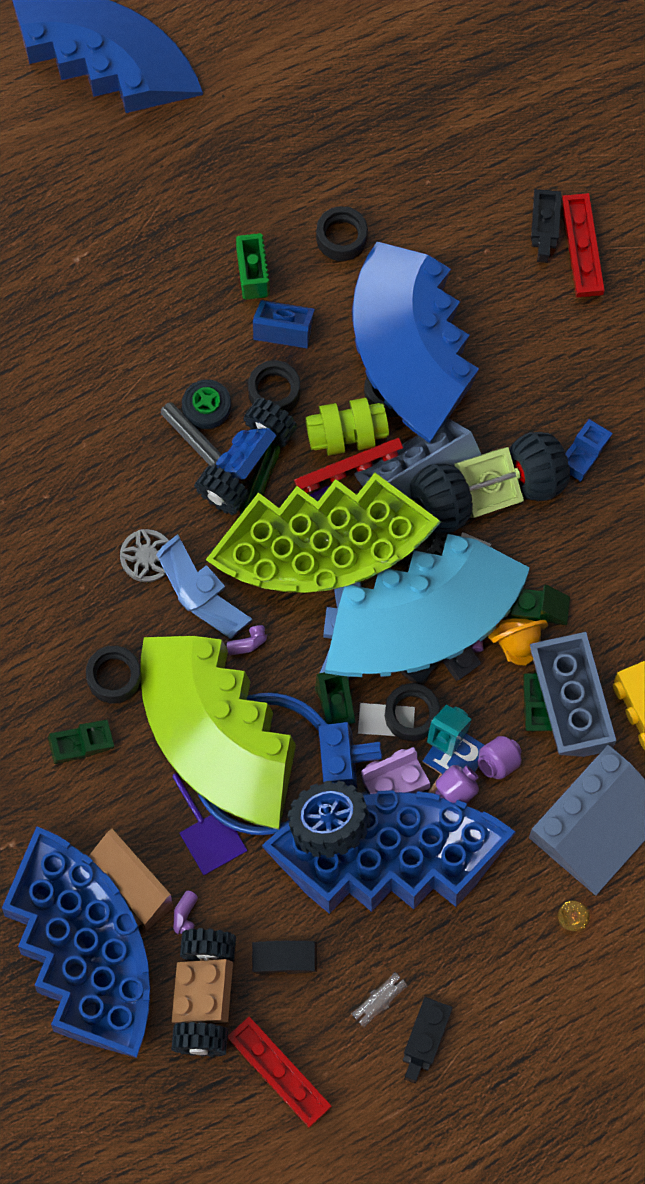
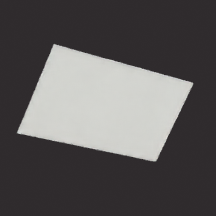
M360 703L358 734L395 736L386 725L384 716L386 705ZM396 706L395 715L399 723L405 727L414 728L415 707Z

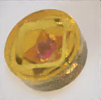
M568 901L559 909L558 919L562 927L576 932L583 930L588 925L590 913L583 903Z

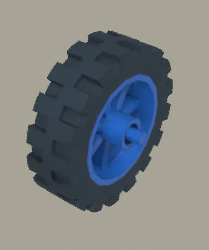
M324 781L322 785L318 786L317 783L310 786L311 789L308 791L303 790L299 794V798L293 800L291 804L292 810L288 812L289 827L297 846L300 845L301 850L307 854L311 852L315 857L326 855V858L335 857L334 854L338 853L341 855L346 854L351 847L356 848L360 844L361 838L364 839L368 833L367 828H370V815L362 793H358L357 788L351 784L347 786L342 781L337 783ZM339 808H344V809H345V810H342V811L337 812ZM310 822L317 823L312 828L308 826Z

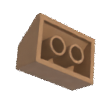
M110 829L88 857L111 878L125 899L138 927L141 925L147 931L173 909L171 894L117 833Z

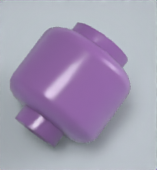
M498 736L483 746L478 755L480 770L487 777H493L494 779H503L519 768L522 761L519 744L504 736Z
M452 765L436 780L437 790L435 794L452 803H456L457 800L468 803L479 792L476 782L479 777L467 765L464 768Z

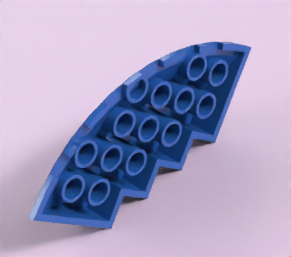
M12 0L29 64L55 58L61 80L87 75L93 97L119 91L125 113L203 95L193 68L176 43L154 23L128 7L111 0Z
M376 242L360 270L354 292L352 322L357 352L361 355L366 368L365 373L374 389L379 390L385 399L384 403L389 409L393 408L403 418L402 422L430 443L472 387L479 368L460 357L470 335L451 324L460 304V301L442 291L451 269L427 254Z
M386 790L377 791L375 794L363 795L370 815V828H367L368 833L364 839L361 838L360 844L356 848L351 847L348 849L346 854L341 855L338 853L334 854L335 857L326 858V855L315 857L311 852L308 854L303 852L300 845L297 846L294 841L289 823L277 831L262 847L307 896L329 914L349 893L371 912L391 891L412 909H415L433 889L457 907L478 884L515 835V831L494 816L468 807L467 803L459 800L456 803H452L434 793L420 791L409 793ZM339 808L337 812L342 811V810H345V809H344V808ZM310 822L308 826L312 828L317 823Z
M37 826L2 906L5 917L27 925L18 945L21 955L44 963L35 983L37 993L60 1001L51 1023L54 1032L74 1040L137 1058L148 1019L150 980L145 947L136 920L111 878L86 854L84 855L58 835Z

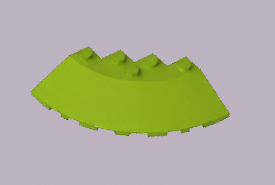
M374 472L357 495L336 479L319 501H316L296 486L281 507L278 508L258 493L207 557L206 561L242 582L264 589L301 593L327 591L363 581L390 568L425 541L441 521Z
M199 636L144 637L141 654L143 703L154 737L168 762L192 789L219 809L253 824L280 830L296 748L291 735L270 732L273 716L268 703L247 700L250 680L245 671L225 669L228 649L221 639Z

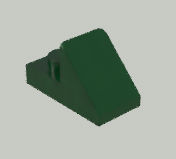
M545 584L543 591L523 589L519 598L511 607L510 618L533 621L546 620L547 623L567 625L570 596Z
M325 672L317 674L315 692L321 701L324 721L327 724L355 723L348 677Z

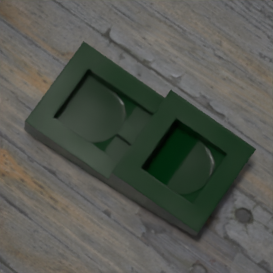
M537 673L523 674L525 731H552Z
M108 720L79 724L77 729L49 733L48 735L54 764L89 757L114 748Z

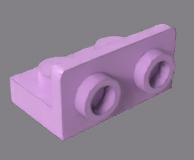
M414 747L408 750H398L390 758L383 761L371 762L361 771L362 783L368 794H375L377 791L386 790L417 793V791L422 792L430 788V782L417 760V752Z

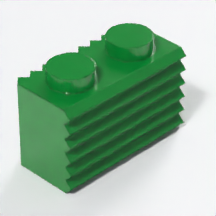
M258 233L237 236L236 249L243 299L268 297L270 295V283L263 235Z

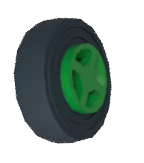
M199 380L192 383L186 389L182 397V411L195 427L213 429L222 425L228 419L231 412V397L228 390L221 383L214 380Z

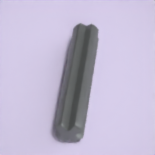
M172 402L161 408V415L209 465L217 467L216 462L222 454Z

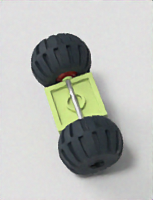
M530 432L519 437L510 448L504 447L455 463V466L436 463L424 467L411 481V499L441 521L433 532L451 533L463 527L470 518L523 502V497L534 501L553 499L568 485L570 479L569 461L563 446L553 435L544 432Z

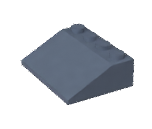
M607 745L531 829L529 839L596 896L645 841V779L630 762L611 746Z

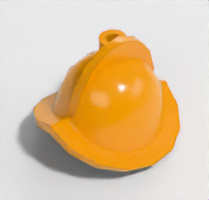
M515 618L501 620L496 625V629L488 635V638L493 643L499 642L508 662L511 661L515 665H527L533 660L530 644L541 642V630L545 629L548 623L546 620L533 621Z

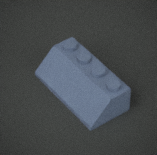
M448 418L430 443L417 435L402 444L403 448L397 450L399 456L384 462L381 457L372 462V467L354 474L362 487H364L375 472L411 499L410 484L413 477L421 469L436 463L455 466V463L479 456L481 452L472 432Z
M583 632L530 644L558 754L585 757L601 753L607 745L614 748L616 737L587 633Z

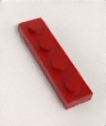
M589 193L563 195L561 203L576 298L603 295L604 284Z
M395 438L293 479L295 486L304 489V492L308 493L320 488V481L329 478L332 483L335 479L340 480L347 477L345 471L356 468L357 472L372 467V460L382 457L384 462L399 456L397 450L402 449L403 446L400 438Z
M250 1016L228 1035V1041L309 1129L332 1108L329 1102Z

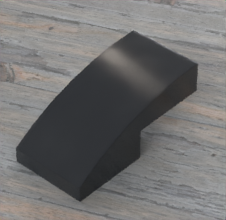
M252 942V972L255 974L317 972V942Z

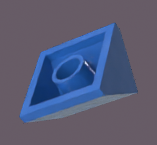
M261 300L253 318V340L308 348L315 309Z

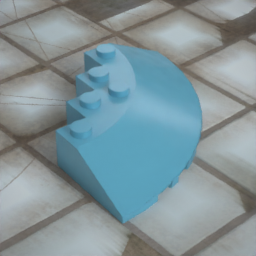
M447 534L442 556L414 551L408 572L386 569L378 573L374 589L353 585L345 586L338 608L325 673L348 677H362V674L380 673L381 677L391 676V672L407 670L408 673L420 671L429 668L432 663L445 658L452 659L462 654L465 648L478 640L481 642L496 629V625L504 617H507L511 607L519 598L525 586L529 567L476 539Z

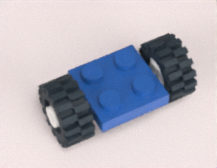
M257 398L243 418L246 426L251 427L250 430H242L235 435L232 440L233 445L229 451L222 454L217 460V467L214 465L206 467L194 485L197 489L196 491L202 494L201 497L207 499L210 505H215L218 510L222 509L224 513H229L230 515L236 514L249 496L248 490L244 489L245 486L240 484L238 479H246L271 443L277 444L280 448L287 444L298 428L297 423L293 421L294 418L288 416L286 410H281L279 405H273L272 401H266L265 398Z

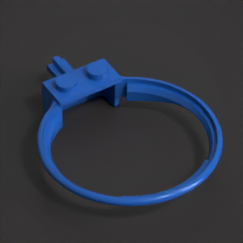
M258 693L247 696V700L264 702L268 703V705H277L293 710L306 718L318 730L323 782L332 781V783L342 781L347 786L351 784L358 788L355 763L382 759L380 742L353 744V733L348 722L327 724L310 706L287 695ZM199 795L206 809L218 821L233 830L251 835H271L279 831L274 828L255 826L237 821ZM289 820L281 823L280 829L286 826Z

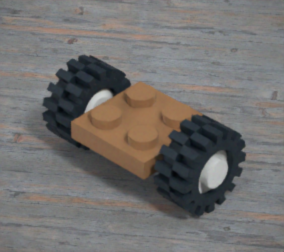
M203 928L182 931L180 957H183L182 959L185 960L189 959L190 962H177L172 1023H175L173 1027L172 1051L184 1055H200L202 1057L226 1055L228 1028L207 1023L228 1022L236 935L222 930H204Z

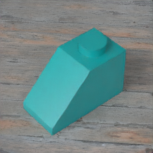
M446 704L431 722L427 743L452 757L468 732L472 719L468 717L464 710L458 707L452 708Z

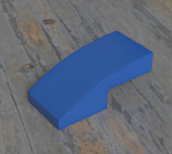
M589 419L565 453L569 461L570 475L582 481L613 433Z

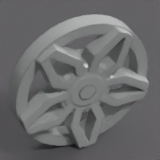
M141 529L132 533L125 539L120 550L122 568L131 578L140 582H154L161 579L166 573L163 568L155 565L159 561L156 555L158 551L155 547L161 544L165 545L169 540L154 530ZM140 536L145 538L146 544L142 545L140 543ZM148 536L156 537L159 540L150 545L151 540ZM136 538V546L138 548L134 546L127 548L128 544ZM135 552V556H130L125 553ZM125 559L131 562L136 561L134 572L128 567ZM141 566L144 570L138 575V567ZM150 567L152 570L159 572L153 576H145Z

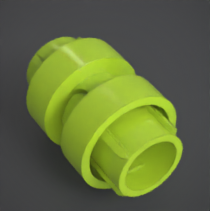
M367 398L350 400V409L338 411L336 403L319 406L320 414L305 417L311 450L326 448L327 454L330 456L345 453L344 444L356 442L358 450L375 447V439L389 436L384 404L369 405Z

